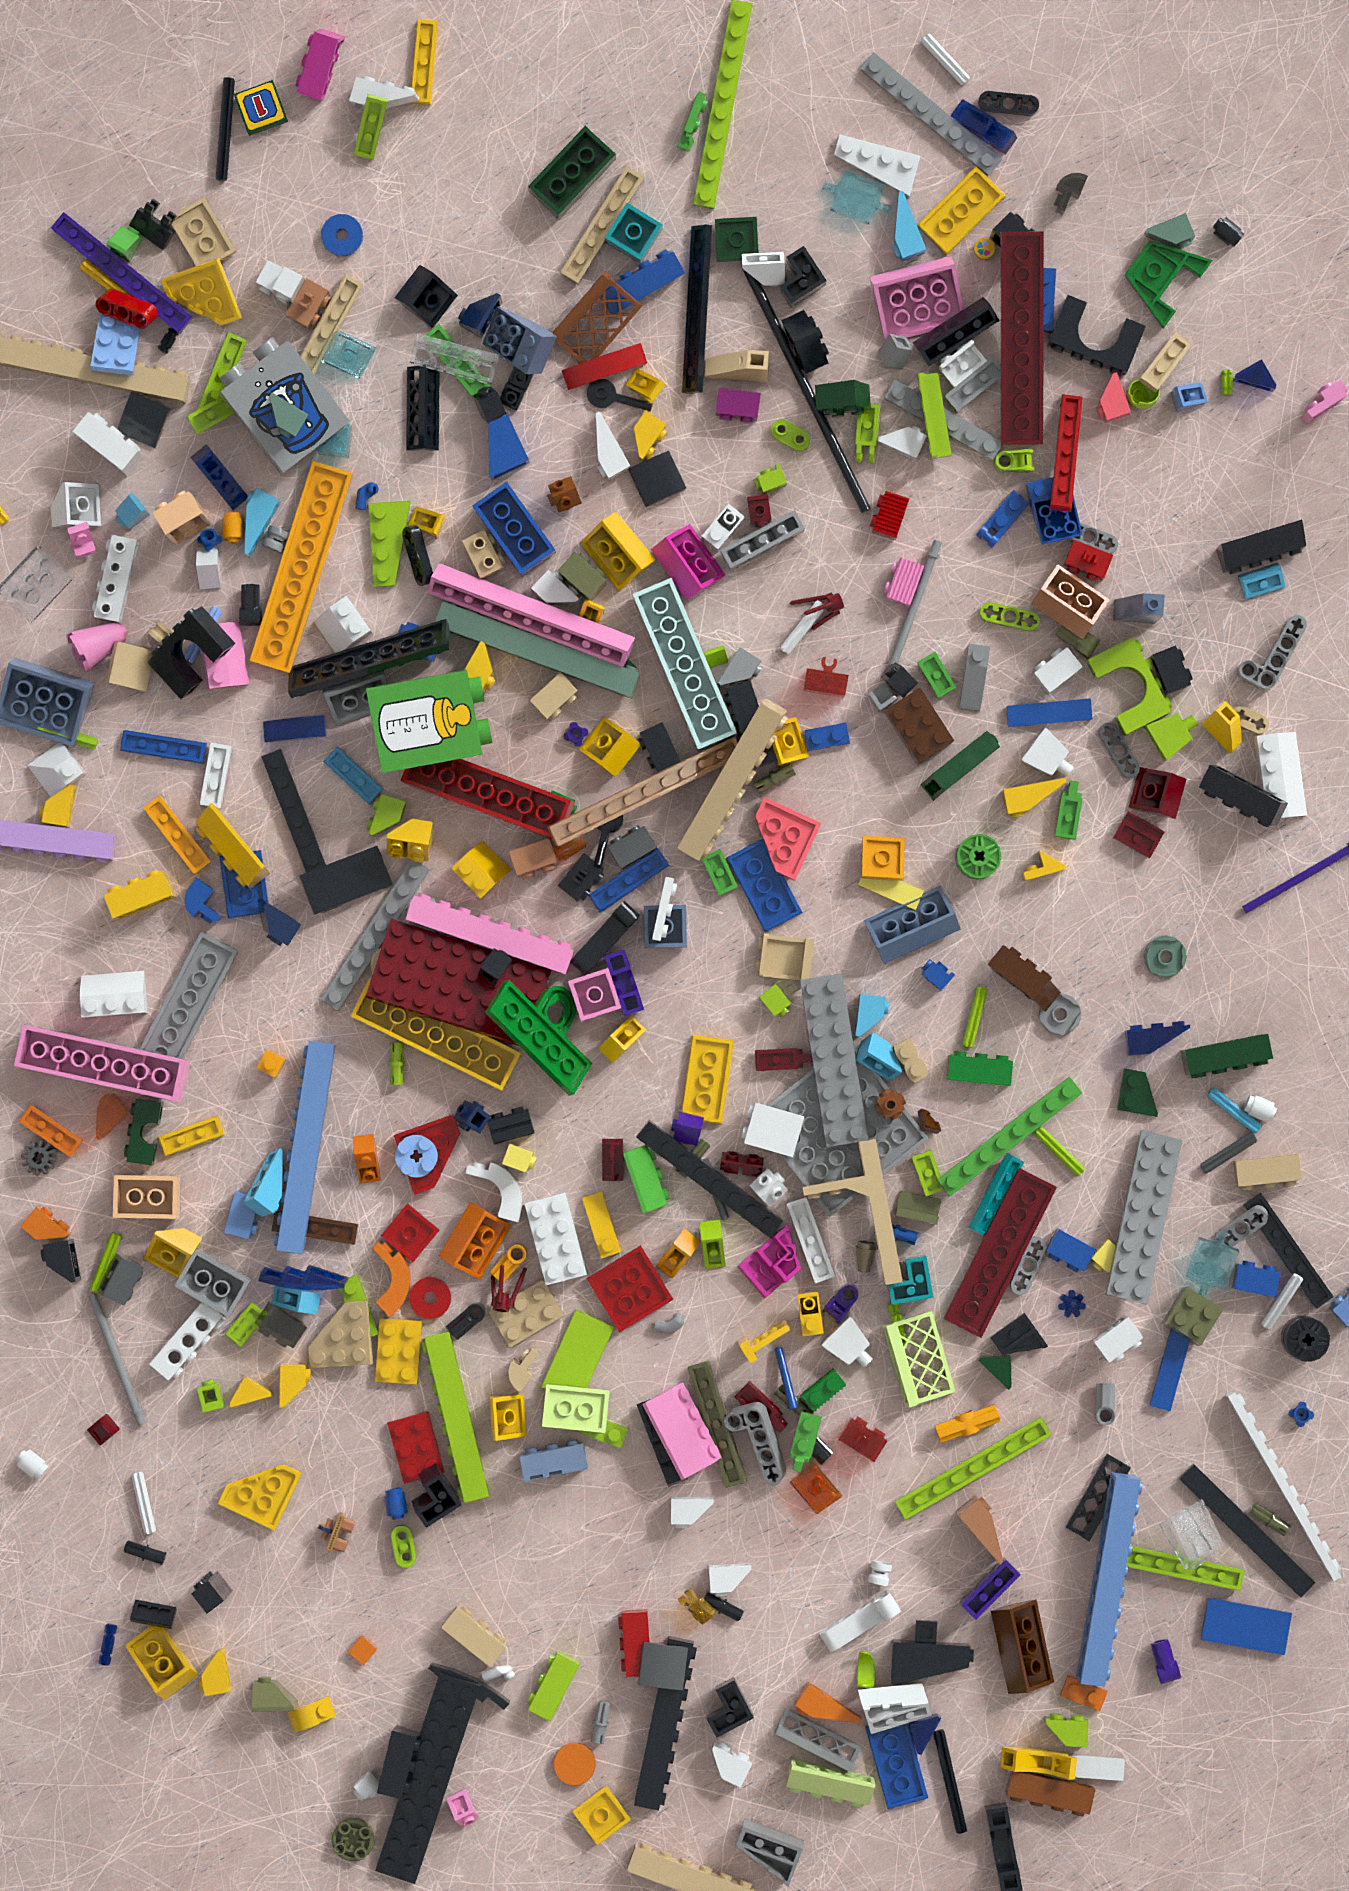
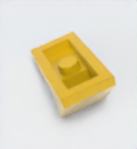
M636 368L625 386L646 401L652 403L660 394L665 383Z
M1039 850L1038 855L1042 867L1039 868L1038 864L1026 867V872H1023L1022 876L1023 880L1027 881L1064 871L1066 866Z

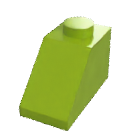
M720 1220L699 1222L705 1269L726 1267Z

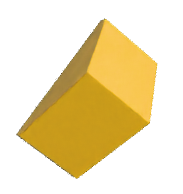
M416 506L408 526L417 525L421 532L438 538L446 518L443 514Z
M585 599L579 616L600 624L605 607Z
M246 1376L229 1404L230 1407H235L271 1397L273 1391Z

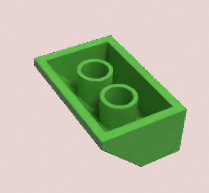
M643 1145L623 1152L642 1212L646 1213L667 1205L666 1200H669L670 1197L667 1188H662L660 1180L663 1179L660 1168H655L653 1160L656 1159L654 1151L648 1148L647 1145Z

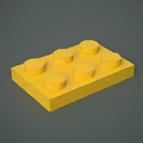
M380 1318L375 1382L418 1384L422 1321Z

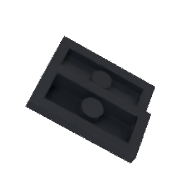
M131 391L117 430L127 437L156 449L171 408Z
M669 451L628 469L645 507L663 501L665 498L686 489Z

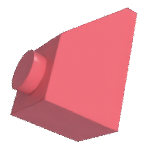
M1117 372L1112 374L1098 403L1099 407H1096L1099 418L1104 419L1105 423L1127 416L1131 412Z

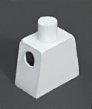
M1047 728L1043 729L1020 760L1023 764L1050 777L1056 770L1067 777L1073 769V766L1064 760L1069 751Z
M850 1316L821 1343L824 1348L848 1365L856 1359L865 1367L873 1359L865 1351L870 1343Z

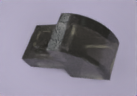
M1071 173L1059 181L1055 190L1063 194L1058 193L1054 203V206H1057L1055 213L1064 214L1070 197L1079 199L1087 180V175Z

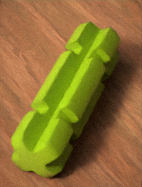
M890 1303L887 1305L888 1312L891 1313V1323L903 1319L902 1314L899 1313L901 1311L899 1304L892 1305ZM904 1324L898 1326L900 1335L907 1338L906 1333H904Z

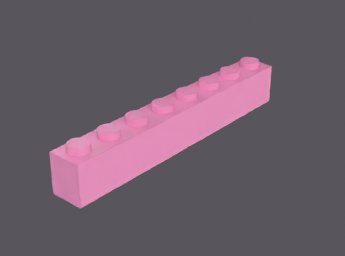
M419 893L418 896H413L406 920L490 949L503 950L510 956L566 974L574 951L570 949V944L561 941L558 942V945L551 943V938L539 934L537 938L530 935L531 931L520 927L516 931L510 928L511 924L500 920L498 924L490 922L491 917L480 913L478 917L470 915L471 910L459 907L458 910L450 908V903L439 900L438 903L430 901V896Z

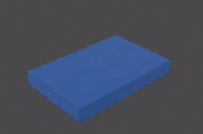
M253 851L254 854L258 857V859L263 863L262 851ZM219 856L228 919L260 914L257 900L261 898L269 903L266 879L261 880L252 889L247 885L243 887L235 878L238 876L234 869L229 871L222 862L225 858Z

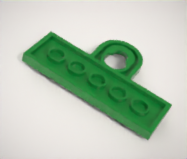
M510 980L504 981L485 1013L568 1096L575 1094L592 1062L565 1036L576 1017L577 1008L573 995L562 986H553L545 989L534 1005ZM560 1001L563 1006L562 1015L558 1022L553 1024L548 1018L547 1010L551 1004Z

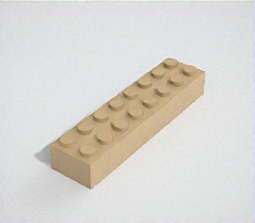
M766 698L762 701L677 849L698 861L702 856L707 857L714 846V843L711 841L713 839L717 840L725 827L722 825V822H727L735 810L732 806L733 803L738 804L746 790L743 789L744 784L748 786L756 774L753 770L754 767H759L767 754L764 753L765 748L770 749L777 738V735L774 734L775 731H780L788 719L785 716L787 710Z

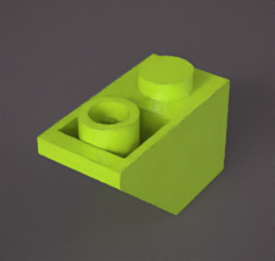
M381 794L380 798L377 797L373 809L376 810L374 818L370 817L367 825V830H370L369 835L376 836L401 823L407 802Z
M1050 1713V1717L1044 1716L1045 1723L1065 1746L1087 1747L1089 1722L1087 1719H1084L1083 1715L1074 1714L1071 1715V1718L1062 1717V1714Z

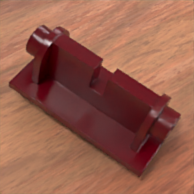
M602 1139V1181H623V1139Z
M735 1151L722 1152L720 1170H724V1173L738 1174L739 1167H742V1175L757 1177V1175L762 1174L764 1157L756 1154L742 1155Z

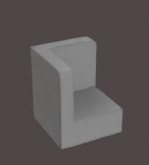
M889 334L879 349L878 354L884 366L902 369L914 350L907 337Z
M885 683L867 694L878 712L897 700V697L891 693Z

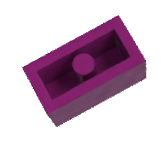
M719 388L716 416H720V420L732 421V418H737L742 423L752 424L758 418L761 393Z

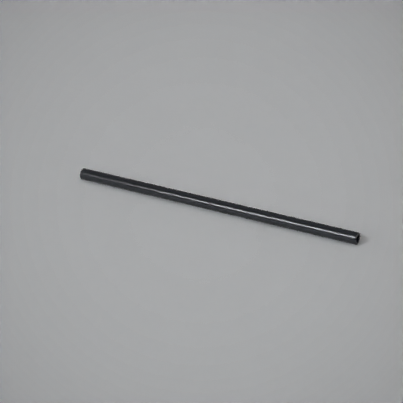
M742 269L861 513L870 510L871 507L824 412L816 410L815 393L761 283Z

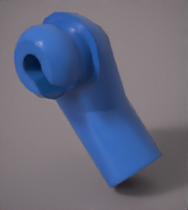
M369 482L358 489L355 509L366 510L367 499L379 491L376 483Z

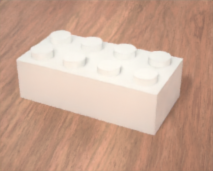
M566 1192L524 1203L545 1284L550 1285L587 1275Z

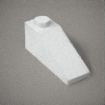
M599 411L596 413L598 462L600 464L597 469L602 478L607 477L610 481L626 472L631 466Z

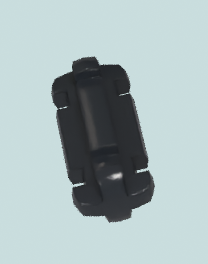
M168 328L169 332L165 333L160 342L161 345H158V349L165 354L169 352L168 349H171L174 344L175 337L179 335L173 328Z

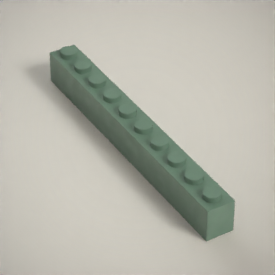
M442 601L435 622L446 619L449 624L450 633L477 643L482 641L488 647L556 672H561L567 676L630 699L634 695L641 676L637 673V668L625 665L624 668L571 647L558 644L547 638L539 637L534 633L525 632L513 625L501 623L492 617L479 615L476 611L460 608V605L449 601L448 603Z

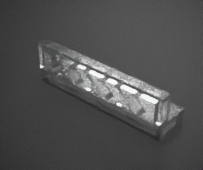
M418 333L410 363L491 385L499 355ZM417 350L426 351L430 358L424 361L416 359ZM441 355L447 356L450 363L442 366L439 365L435 358ZM466 361L470 369L461 371L456 363ZM481 366L491 368L489 377L480 376L476 369Z

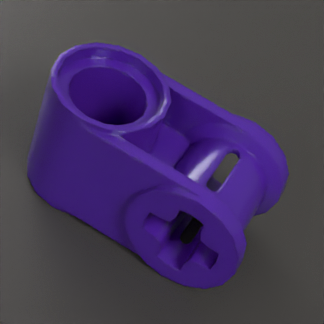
M850 1283L844 1284L825 1305L822 1312H827L839 1324L858 1299L857 1287ZM851 1288L855 1291L852 1299H846L843 1296L845 1289Z

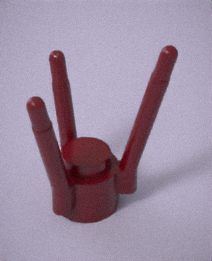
M831 592L826 595L793 600L790 604L824 600V604L804 612V615H809L825 608L827 612H831L812 626V630H815L832 617L840 614L839 610L844 608V603L839 593L833 595Z
M500 1265L497 1294L495 1277L491 1275L492 1310L509 1312L510 1307L514 1308L516 1296L527 1271L526 1267L523 1268L511 1299L509 1294L503 1293L504 1265Z

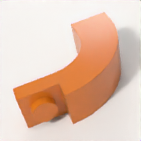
M379 1241L372 1248L390 1268L392 1279L389 1289L376 1303L391 1317L403 1305L408 1296L411 1274L404 1255L398 1252L393 1256L391 1254L393 1252L392 1248L386 1242L382 1244Z

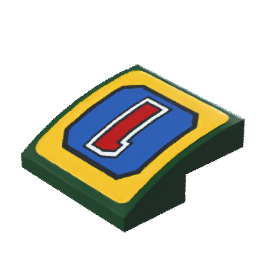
M273 80L234 94L249 136L288 122Z

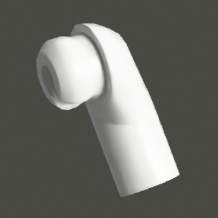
M510 1665L495 1666L483 1672L482 1678L485 1682H489L503 1675L505 1680H509L515 1676V1673Z

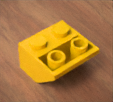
M410 819L388 833L387 855L395 859L409 858L415 862H428L433 840V822Z

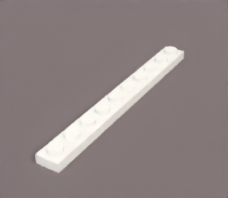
M1234 1391L1226 1394L1228 1401L1328 1575L1333 1581L1341 1577L1339 1574L1341 1568L1336 1559L1331 1560L1328 1555L1331 1550L1325 1541H1320L1318 1537L1320 1531L1316 1524L1309 1522L1307 1516L1310 1514L1304 1504H1299L1296 1499L1299 1496L1293 1485L1289 1487L1285 1479L1288 1476L1283 1467L1278 1468L1275 1462L1278 1458L1272 1448L1268 1450L1265 1442L1267 1439L1261 1430L1257 1431L1254 1424L1257 1422L1252 1413H1247L1243 1407L1246 1404L1240 1393L1236 1395Z

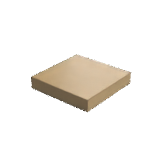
M114 641L106 682L146 692L151 666L147 662L152 657L151 652L153 650Z

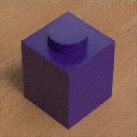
M679 1112L678 1120L673 1119L671 1131L674 1132L673 1138L679 1142L697 1146L704 1117Z

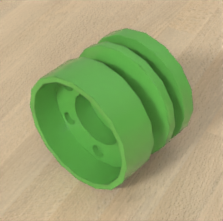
M983 834L971 835L963 840L956 850V866L967 878L975 880L984 879L993 874L999 867L1002 857L1001 850L997 842L991 837ZM975 851L977 853L983 852V861L974 860V858L976 857V855L974 854Z

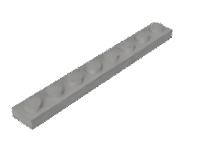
M874 52L860 67V70L974 166H977L986 176H989L1002 161L998 155Z
M410 860L321 998L322 1001L338 1011L341 1009L370 964L373 955L383 944L390 919H399L430 869L419 862Z

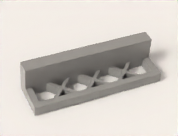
M787 1708L775 1729L776 1735L849 1772H852L855 1766L854 1762L862 1746ZM788 1715L796 1718L798 1727L789 1729L783 1726ZM811 1726L815 1728L817 1736L809 1739L804 1736L802 1729ZM833 1737L836 1746L831 1748L824 1747L821 1738ZM849 1745L855 1748L851 1759L842 1756L841 1747ZM838 1749L839 1754L832 1750Z

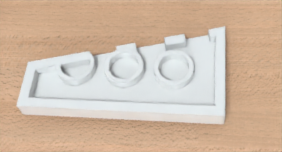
M840 134L834 157L856 169L862 170L874 179L882 181L892 189L903 191L905 196L910 197L920 160L919 155Z

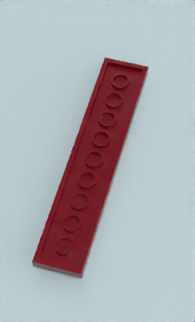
M1044 231L1001 232V445L1043 444Z

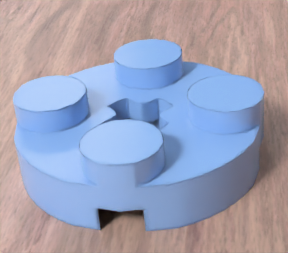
M412 1135L399 1143L395 1152V1160L398 1168L404 1174L411 1177H422L434 1169L438 1160V1152L436 1146L428 1138L422 1135ZM414 1150H418V1153L423 1155L422 1158H419V1162H415L410 1157V1155L414 1154Z

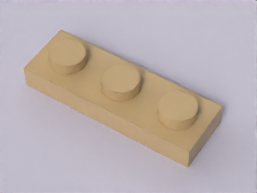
M1174 333L1139 381L1156 393L1192 344L1177 333Z

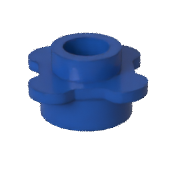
M205 529L198 536L197 541L204 546L205 550L209 551L216 544L222 542V537L217 536L214 529Z
M1302 1401L1298 1403L1296 1408L1289 1410V1416L1294 1418L1296 1425L1299 1427H1303L1309 1419L1314 1418L1313 1411H1310L1306 1407L1307 1404Z

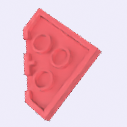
M764 797L755 815L756 822L775 872L795 881L821 823Z

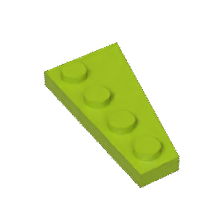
M411 500L369 503L374 588L396 585L404 542L402 531L407 526Z

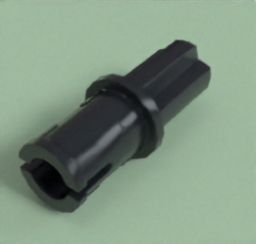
M127 1541L124 1546L125 1553L140 1557L142 1561L146 1559L163 1565L167 1552L150 1548L148 1544L144 1546L132 1541Z
M708 1591L702 1601V1604L718 1611L719 1615L722 1613L735 1621H739L744 1612L742 1609L728 1603L727 1599L723 1600Z

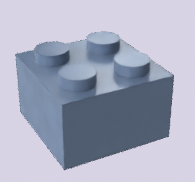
M659 905L644 906L645 949L687 948L686 905H673L671 916H666L664 925H668L666 938L662 937L661 941L652 940Z

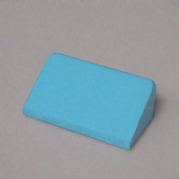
M1278 563L1238 575L1245 599L1286 587L1282 568Z

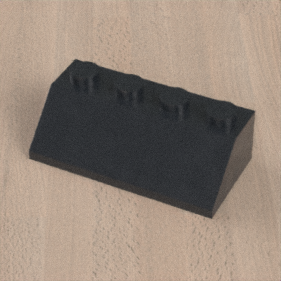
M1301 519L1221 544L1216 548L1223 573L1229 571V574L1232 575L1241 572V568L1248 565L1251 569L1261 566V561L1269 559L1271 563L1282 559L1281 555L1287 553L1290 556L1302 553L1301 549L1306 547L1303 521Z

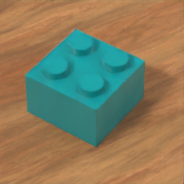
M627 202L605 236V243L640 264L663 230V224Z

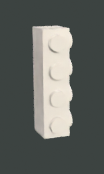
M112 535V538L107 540V560H103L101 572H104L103 578L98 581L96 592L99 593L98 600H94L92 606V613H94L96 619L117 622L118 624L122 623L139 547L137 540Z

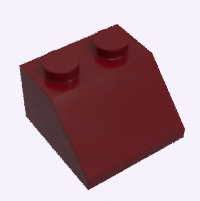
M1140 767L1129 808L1176 819L1187 779L1174 773Z

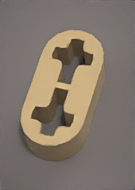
M1238 706L1234 708L1236 713H1239L1241 710L1243 711V716L1249 718L1248 721L1240 720L1241 728L1254 734H1262L1267 731L1269 721L1265 716L1246 707ZM1261 719L1263 720L1264 728L1257 730L1255 729L1256 725L1251 723V720L1257 722Z

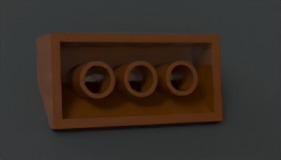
M1037 1599L1006 1605L992 1610V1621L1008 1694L1029 1693L1054 1683Z

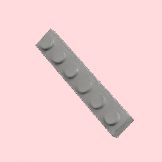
M894 380L884 399L924 422L920 394ZM944 408L948 436L993 461L1002 446L1001 440Z

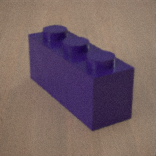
M1004 1557L1003 1563L1001 1565L998 1563L960 1601L961 1606L977 1620L1021 1574Z

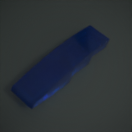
M308 1265L305 1271L286 1266L283 1272L264 1267L258 1281L278 1287L299 1290H330L344 1288L349 1277Z

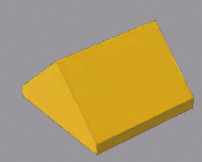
M797 718L787 719L780 731L776 730L774 733L777 735V738L772 746L777 758L778 767L810 757Z
M524 1394L491 1396L490 1410L493 1441L527 1436Z

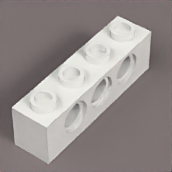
M201 1303L149 1365L168 1381L172 1377L177 1379L184 1370L181 1368L186 1361L190 1363L197 1355L195 1350L200 1345L204 1347L211 1339L209 1336L213 1329L217 1331L224 1324L223 1317L225 1315ZM200 1319H205L208 1322L207 1330L203 1331L198 1328L197 1323ZM186 1335H191L194 1338L193 1346L185 1345L184 1337ZM172 1351L180 1354L181 1359L178 1363L170 1359Z

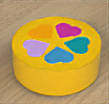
M981 238L974 245V253L981 260L991 258L995 252V244L989 238Z

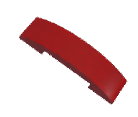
M639 343L561 371L568 390L646 364L647 360L642 345Z

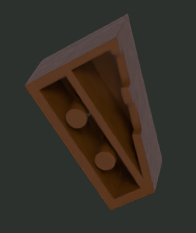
M1003 945L988 963L989 967L1046 1012L1061 993L1050 981L1052 977L1044 970L1041 972L1036 970L1037 965L1028 958L1025 961L1020 958L1022 954L1014 947L1008 949Z

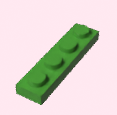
M440 324L423 337L471 396L476 394L481 388L490 387V384Z

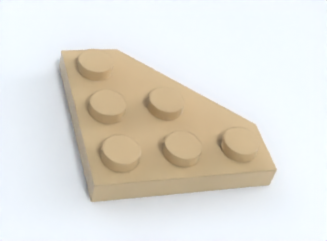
M368 1300L349 1301L343 1304L308 1347L310 1368L373 1364Z

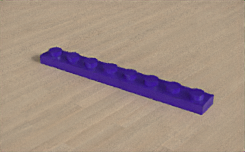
M65 212L52 225L51 229L131 295L153 304L158 310V317L179 334L193 319L191 315Z

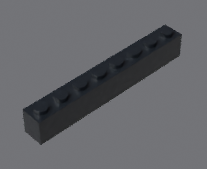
M669 1636L667 1645L688 1648L683 1690L658 1688L634 1806L659 1811L660 1805L664 1806L667 1793L663 1792L664 1784L669 1785L671 1772H667L669 1763L673 1764L675 1751H672L673 1743L678 1742L680 1731L676 1730L677 1722H682L684 1710L680 1709L682 1701L686 1702L688 1689L685 1688L686 1680H691L693 1668H689L691 1659L695 1660L697 1647H693L694 1641Z

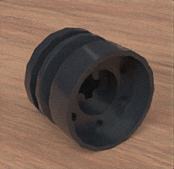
M1297 1316L1291 1318L1284 1325L1281 1332V1342L1284 1350L1290 1356L1304 1362H1312L1320 1359L1327 1352L1330 1345V1335L1327 1327L1321 1321L1309 1316ZM1305 1334L1312 1337L1308 1344L1302 1341L1306 1337Z

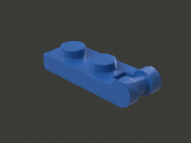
M1013 490L978 531L976 536L988 542L987 545L993 548L1030 503ZM990 527L997 532L994 536L988 532Z

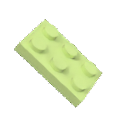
M546 1384L542 1427L605 1434L609 1391Z

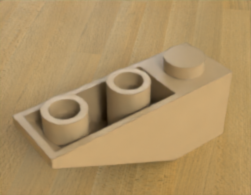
M745 350L706 358L704 378L767 382L769 351Z

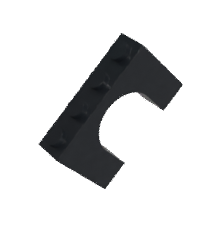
M1067 295L1047 345L1051 346V349L1055 352L1063 353L1064 351L1071 354L1070 357L1075 360H1087L1095 368L1101 369L1104 367L1110 369L1109 372L1111 374L1117 372L1119 377L1126 375L1146 326L1126 318L1118 339L1112 347L1100 351L1090 349L1084 345L1078 333L1079 322L1087 302Z
M203 606L196 610L193 608L188 610L183 615L184 621L178 622L172 628L174 632L172 634L169 633L163 638V645H159L151 652L152 657L147 662L180 699L191 694L203 681L187 663L183 655L182 645L184 640L195 643L213 663L224 657L236 644Z

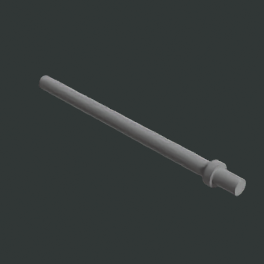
M934 540L931 550L926 554L928 558L889 665L899 662L935 560L940 556L938 554L942 544L940 541Z
M97 1294L88 1296L131 1406V1415H134L138 1426L146 1424L142 1414L144 1410L139 1406Z

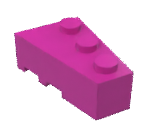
M319 29L314 31V34H310L307 46H310L308 54H304L301 66L304 67L302 75H298L295 84L298 87L297 93L318 100L325 98L333 75L334 63L339 57L337 53L340 42L344 43L346 36L325 29Z

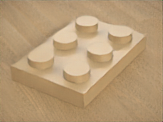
M204 197L175 213L177 217L172 226L196 266L217 258L221 262L236 253Z
M543 1279L518 1293L514 1308L510 1307L509 1312H497L492 1309L488 1311L510 1348L564 1316Z

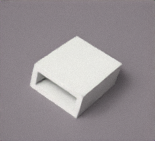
M755 1102L754 1106L750 1105L747 1114V1118H750L749 1126H744L741 1138L745 1139V1144L793 1157L805 1116Z

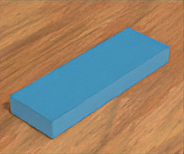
M338 746L323 761L369 805L384 790Z

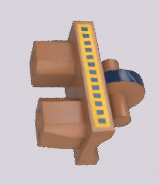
M340 1512L334 1528L331 1527L334 1521L331 1518H327L325 1525L319 1524L318 1529L323 1531L322 1539L327 1540L328 1534L331 1533L326 1548L329 1552L333 1550L345 1552L349 1541L338 1537L340 1530L352 1533L355 1522L347 1518L345 1513Z

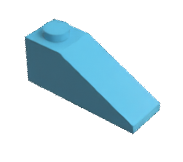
M900 191L897 200L895 245L892 248L896 258L900 257L902 262L925 253L926 247L904 192Z
M256 488L255 492L251 491L246 499L248 504L246 507L244 553L248 557H251L281 503L278 499Z
M280 1148L268 1153L243 1202L261 1217L274 1214L279 1208L278 1202L282 1197L283 1150Z

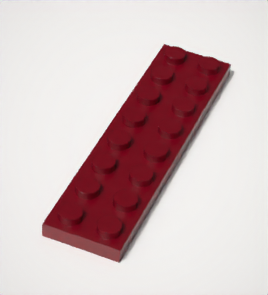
M1021 1168L1018 1169L943 1319L982 1338L1057 1189L1056 1186Z

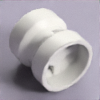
M872 1560V1573L868 1576V1582L888 1586V1574L892 1570V1564Z

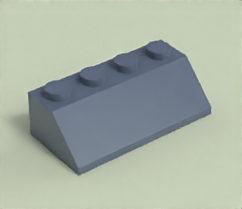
M941 886L923 893L922 897L913 901L899 904L864 920L884 964L961 930L956 914ZM920 900L916 910L907 907V905Z

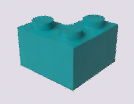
M921 1255L904 1258L908 1279L902 1280L903 1282L888 1284L890 1303L894 1305L934 1298L927 1256Z

